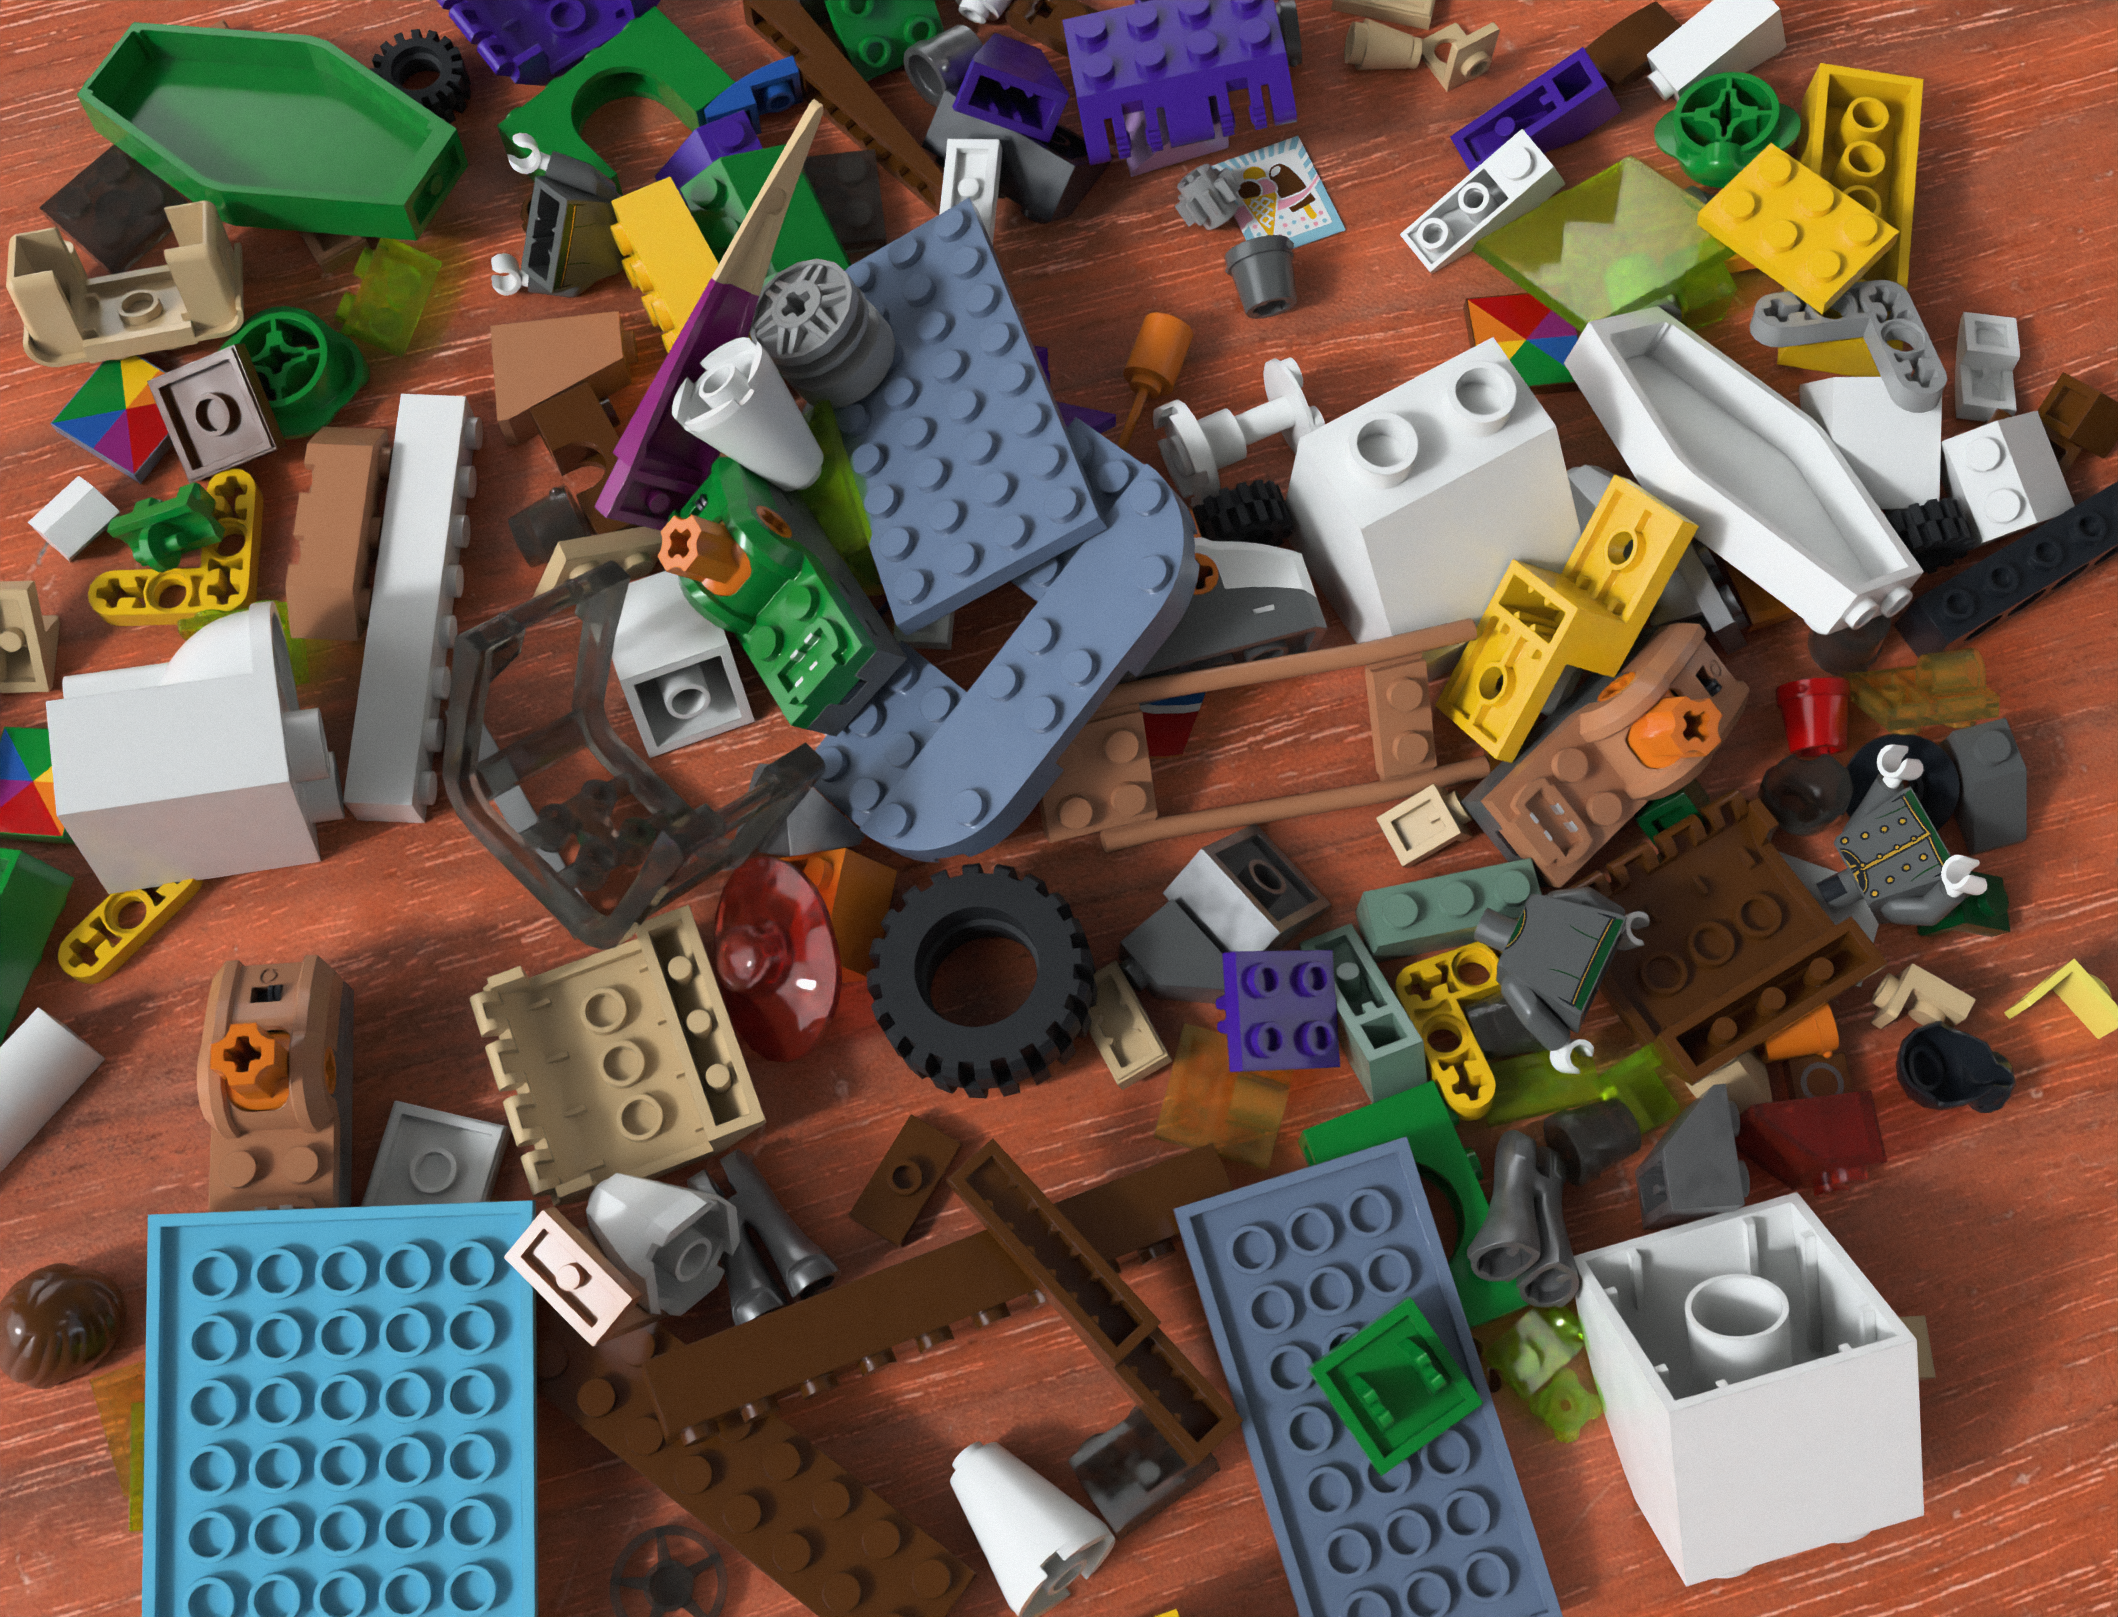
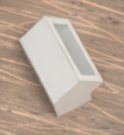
M78 476L28 523L52 547L71 562L109 526L111 519L120 516V511L95 487Z

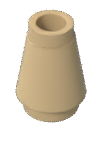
M1368 18L1363 23L1353 21L1346 37L1344 60L1345 63L1354 64L1356 70L1416 69L1422 54V38L1413 37L1410 34Z

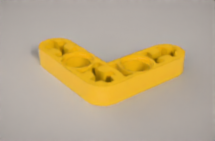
M230 468L214 475L207 487V492L216 501L212 516L226 529L223 538L231 534H240L245 537L244 547L239 553L228 557L218 554L220 542L202 547L200 568H174L163 573L157 572L154 569L113 570L105 572L96 577L88 591L89 603L95 612L110 625L148 626L210 624L230 614L249 610L250 604L256 603L263 515V494L249 473L242 469ZM239 487L245 493L244 495L237 496L235 503V512L240 519L233 518L232 507L225 499V497L233 496L235 488ZM222 571L230 572V582L239 593L230 595L228 604H222L217 596L225 595L227 592L228 579ZM174 585L186 588V596L181 604L173 608H162L159 606L160 595L166 588ZM123 589L129 597L120 598L117 602V607L112 608L107 599L116 598L118 590ZM137 598H144L146 607Z
M192 878L182 880L178 884L172 882L159 887H152L164 898L159 905L154 898L142 889L110 894L60 944L58 951L60 966L64 972L81 983L96 984L104 981L198 892L203 880L196 881ZM131 902H143L146 905L147 911L143 922L135 928L122 929L118 922V916L122 908ZM106 926L121 941L114 945L99 930ZM85 946L95 950L94 953L99 958L96 964L91 967L88 964L82 963L83 959L78 954Z
M1478 941L1405 967L1397 976L1394 993L1424 1041L1426 1072L1430 1080H1434L1440 1096L1448 1107L1459 1116L1460 1120L1465 1121L1478 1120L1488 1113L1493 1104L1496 1088L1494 1075L1462 1012V1009L1502 996L1501 985L1496 981L1497 964L1503 952ZM1467 963H1477L1488 970L1490 978L1483 984L1471 985L1462 981L1458 975V970ZM1442 973H1446L1447 983L1441 984ZM1419 984L1424 991L1431 990L1430 1000L1422 1001L1418 994L1410 995L1411 986ZM1446 1029L1455 1033L1460 1039L1461 1044L1458 1049L1443 1053L1433 1049L1428 1043L1427 1038L1436 1030ZM1463 1063L1462 1074L1467 1085L1470 1088L1480 1086L1477 1100L1470 1101L1466 1093L1456 1095L1459 1076L1455 1068Z

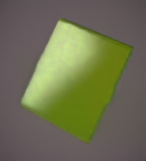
M1632 155L1567 191L1564 190L1542 202L1539 207L1478 240L1472 248L1473 252L1580 332L1584 331L1590 321L1638 311L1657 299L1661 300L1684 287L1685 283L1737 254L1697 225L1698 212L1706 205L1705 203Z

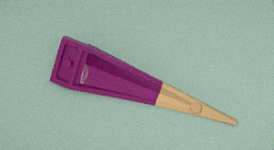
M815 99L808 105L613 451L618 460L595 505V508L606 518L662 531L668 523L670 514L675 509L681 510L712 473V464L720 457V451L682 428L681 424L672 415L673 401L679 387L687 377L695 383L706 371L700 362L708 354L729 341L741 337L748 338L778 235L824 112L823 105Z

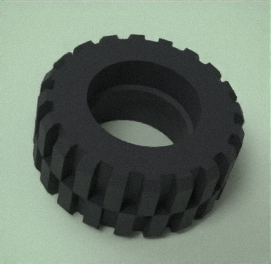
M980 863L966 864L962 866L963 875L950 878L946 869L931 875L930 877L934 885L922 892L914 885L902 895L906 904L904 909L900 913L894 909L888 911L880 923L887 936L885 940L881 938L873 939L869 952V957L875 965V969L867 972V990L874 999L871 1008L887 1039L898 1056L904 1059L909 1069L921 1079L929 1077L936 1088L951 1094L957 1090V1087L964 1088L969 1098L986 1099L988 1089L999 1088L1003 1097L1021 1093L1018 1082L1029 1077L1033 1078L1036 1085L1052 1077L1048 1069L1051 1063L1057 1059L1060 1063L1066 1065L1076 1053L1073 1040L1076 1036L1085 1038L1092 1023L1088 1011L1089 1008L1096 1006L1098 989L1094 980L1096 969L1081 923L1078 918L1073 917L1069 903L1059 892L1049 894L1045 881L1031 873L1025 875L1022 881L1019 880L1014 867L997 864L994 867L993 874L984 873ZM1001 937L1020 943L1030 951L1037 967L1036 983L1025 1003L1006 1019L991 1025L967 1027L946 1021L934 1008L930 992L935 973L943 960L959 946L979 938Z

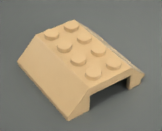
M689 905L634 924L637 935L635 940L529 978L523 968L518 966L488 977V984L483 987L484 991L470 997L469 1000L481 1037L499 1036L500 1039L485 1047L499 1092L516 1090L518 1094L503 1101L517 1147L534 1145L535 1147L534 1151L521 1156L533 1198L550 1195L554 1206L587 1201L593 1189L600 1182L609 1179L615 1173L652 1180L716 1156L767 1123Z

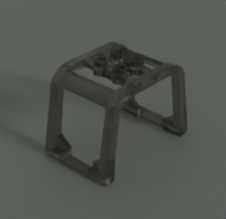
M612 560L573 579H568L563 584L506 612H501L496 617L455 637L442 772L447 796L457 816L468 830L569 932L586 945L601 950L615 948L635 934L646 918L721 870L738 869L753 860L826 770L825 762L821 756L807 743H804L766 766L756 782L755 788L718 811L714 812L706 803L693 810L627 746L611 728L604 709V699L616 631L631 578L621 566ZM576 604L575 615L583 623L571 704L572 712L478 762L485 703L490 683L521 653L526 628ZM586 747L614 776L613 779L607 782L597 779L587 781L582 786L579 794L562 804L551 803L545 805L540 809L536 823L519 833L489 804V801ZM633 794L653 815L647 819L639 817L625 819L621 823L619 831H617L609 817L613 812L616 802ZM745 823L734 840L724 838L726 834ZM572 833H574L581 845L575 862L558 872L535 851L540 848L549 853L560 852L566 847ZM695 856L699 858L695 862L688 865ZM644 862L635 881L612 914L608 916L602 915L595 910L575 890L577 887L585 891L600 890L608 880L611 871L622 864L637 866Z

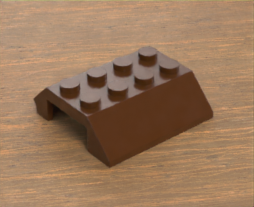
M1735 788L1700 808L1705 826H1703L1695 814H1690L1653 836L1659 854L1656 855L1654 849L1647 842H1643L1608 863L1606 868L1612 882L1608 883L1606 877L1599 870H1596L1566 888L1591 887L1622 906L1625 910V915L1640 911L1649 916V926L1640 929L1630 928L1634 937L1644 942V946L1625 951L1617 949L1599 990L1645 1053L1691 1086L1880 971L1888 964V961L1852 916L1837 925L1834 924L1770 842L1779 826L1777 820L1759 798L1753 801H1746L1741 792Z

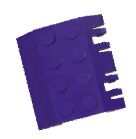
M1150 0L1062 20L1090 166L1112 161L1104 119L1112 118L1119 158L1131 157L1130 133L1126 131L1123 115L1143 110L1147 124L1145 128L1147 143L1151 147L1152 153L1164 150L1156 108L1159 107L1164 108L1171 148L1215 139L1208 99L1210 96H1215L1223 137L1235 135L1236 122L1234 112L1230 108L1228 92L1240 89H1248L1250 101L1249 114L1255 130L1267 128L1261 85L1266 84L1274 125L1278 126L1297 122L1287 54L1274 0Z

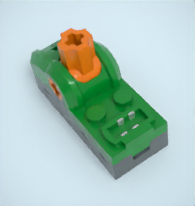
M718 457L712 464V473L681 510L675 509L670 514L668 523L661 531L662 547L657 557L666 572L678 575L679 585L684 597L701 616L712 624L735 633L791 726L837 737L904 663L907 657L797 489L789 492L783 491L730 457Z

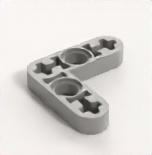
M1889 280L1855 283L1829 308L1841 313L1843 317L1839 319H1829L1821 316L1813 307L1790 291L1768 294L1757 301L1750 323V333L1761 344L1769 347H1789L1863 337L1890 398L1897 406L1909 412L1924 413L1933 410L1938 405L1947 382V374L1909 293L1898 283ZM1887 311H1891V312H1890V315H1889V318H1888V320L1886 321V318H1887V315H1888V314H1887ZM1901 340L1910 344L1914 350L1899 351L1890 347L1887 341ZM1913 370H1914V373H1913V376H1912V378H1913L1914 381H1909L1910 378H1911L1912 372H1913Z

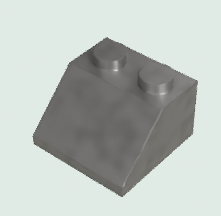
M1257 824L1250 825L1201 848L1163 892V895L1169 901L1173 899L1221 953L1234 951H1280L1331 906V903Z

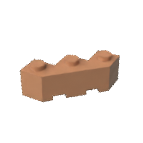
M322 427L307 443L304 465L307 470H312L313 480L309 493H299L293 536L296 540H299L301 556L298 565H288L285 584L291 638L358 641L368 627L373 588H369L368 568L378 556L383 517H379L378 497L388 486L393 448L389 447L387 429Z

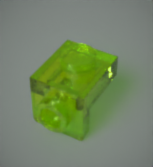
M1533 1306L1483 1354L1489 1360L1492 1367L1501 1370L1504 1380L1525 1401L1579 1352L1585 1342L1583 1335L1580 1333L1582 1331L1580 1322L1567 1307Z

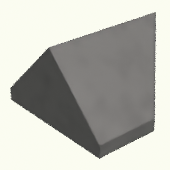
M760 763L752 775L732 849L791 857L860 845L865 835L790 766Z

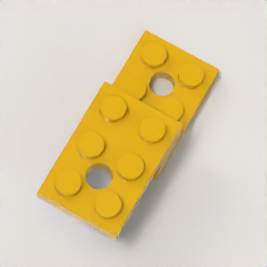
M1614 474L1561 574L1515 559L1512 560L1476 628V639L1469 641L1435 706L1495 759L1513 763L1566 664L1615 678L1699 526L1633 481ZM1633 539V550L1626 561L1623 556L1624 549L1628 542ZM1503 674V686L1501 691L1498 693V690L1496 689V684L1500 676Z

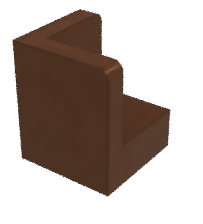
M2063 372L2037 410L2041 421L2060 435L2101 458L2107 457L2118 441V402Z

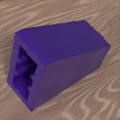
M994 33L972 58L952 107L956 112L1049 143L1070 95L1041 49Z

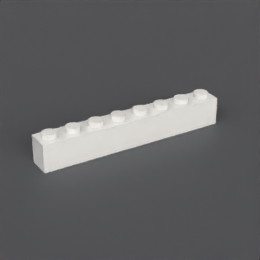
M401 394L343 798V803L357 820L425 823L427 805H433L436 800L437 776L432 771L434 752L442 750L444 742V725L442 719L439 718L441 700L448 699L451 687L450 670L445 666L447 649L454 648L457 641V620L452 615L454 597L460 598L464 587L463 568L458 564L461 547L467 548L470 540V521L468 515H465L467 498H474L477 486L476 470L474 466H471L473 450H480L483 440L481 418L474 416L466 396Z

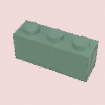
M1527 858L1365 891L1361 896L1355 913L1363 943L1375 963L1477 942L1474 940L1475 931L1487 908L1518 920L1530 895L1541 894L1532 859Z

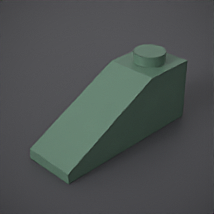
M1348 924L1300 942V950H1333L1338 1038L1350 1066L1371 1102L1375 1103L1426 1083L1424 1041L1353 925Z

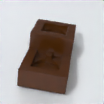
M1655 1L1614 25L1588 45L1585 50L1606 85L1613 92L1641 79L1650 66L1647 54L1682 25Z

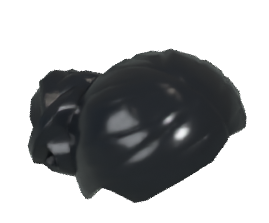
M1942 1021L1915 1028L1902 1040L1897 1053V1080L1908 1098L1924 1108L1939 1111L1969 1105L1979 1113H1991L2004 1107L2016 1086L2013 1067L2003 1055L1992 1051L1987 1042L1954 1029Z

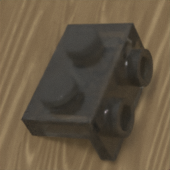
M1137 1405L1130 1411L1126 1419L1106 1433H1098L1088 1438L1080 1446L1078 1452L1068 1460L1081 1487L1119 1541L1220 1470L1218 1462L1212 1453L1198 1465L1190 1468Z

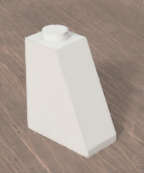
M1713 0L1647 54L1652 71L1647 76L1648 81L1664 101L1672 96L1678 102L1689 87L1703 78L1724 72L1745 73L1786 48L1780 8L1773 0Z

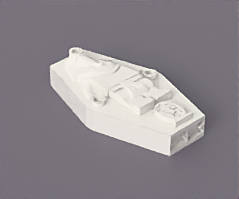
M1659 306L1588 322L1564 364L1640 486L1697 524L1699 527L1694 534L1695 538L1801 616L1812 630L1823 635H1829L1847 627L1857 630L1874 617L1884 614L1888 618L1895 615L1909 603L1913 597V593L1909 589L1924 571L1830 436L1812 417Z

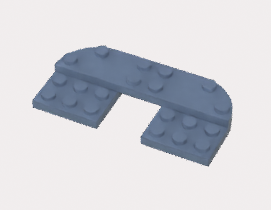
M1077 417L1074 418L1067 429L1108 528L1010 581L1037 601V604L968 692L901 640L899 646L907 657L904 663L837 737L827 735L798 771L799 775L860 827V831L902 856L924 862L938 863L939 858H948L960 854L972 857L988 850L1009 836L1026 819L1064 771L1062 767L1055 763L1124 674L1129 671L1137 677L1181 621L1194 594L1200 564L1195 560L1194 534L1198 533L1189 509L1180 496L1149 464L1146 463L1144 465Z

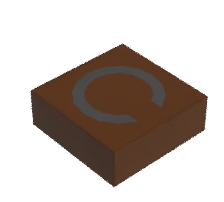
M1845 1052L1833 1053L1830 1058H1825L1823 1055H1813L1786 1059L1782 1062L1794 1119L1846 1114L1857 1109Z

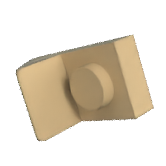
M0 581V693L50 692L53 688L60 622L59 617L56 615L42 616L35 581Z

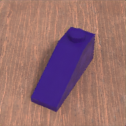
M1582 47L1454 133L1450 138L1469 171L1472 172L1521 129L1526 132L1544 154L1578 141L1622 112L1586 50Z

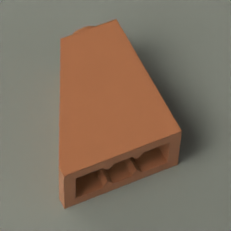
M619 311L490 326L497 421L508 446L519 445L539 434L529 411L530 408L587 381L597 399L609 396L631 384L629 363L638 362L637 344L634 331L624 330Z

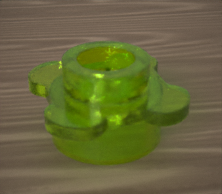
M1569 1368L1556 1370L1552 1375V1383L1542 1392L1533 1393L1529 1399L1531 1413L1536 1417H1540L1546 1426L1554 1430L1555 1438L1563 1443H1571L1577 1440L1579 1429L1588 1419L1598 1418L1603 1410L1600 1397L1596 1394H1589L1578 1383L1577 1374ZM1566 1399L1571 1403L1569 1411L1561 1409L1560 1403L1562 1400Z

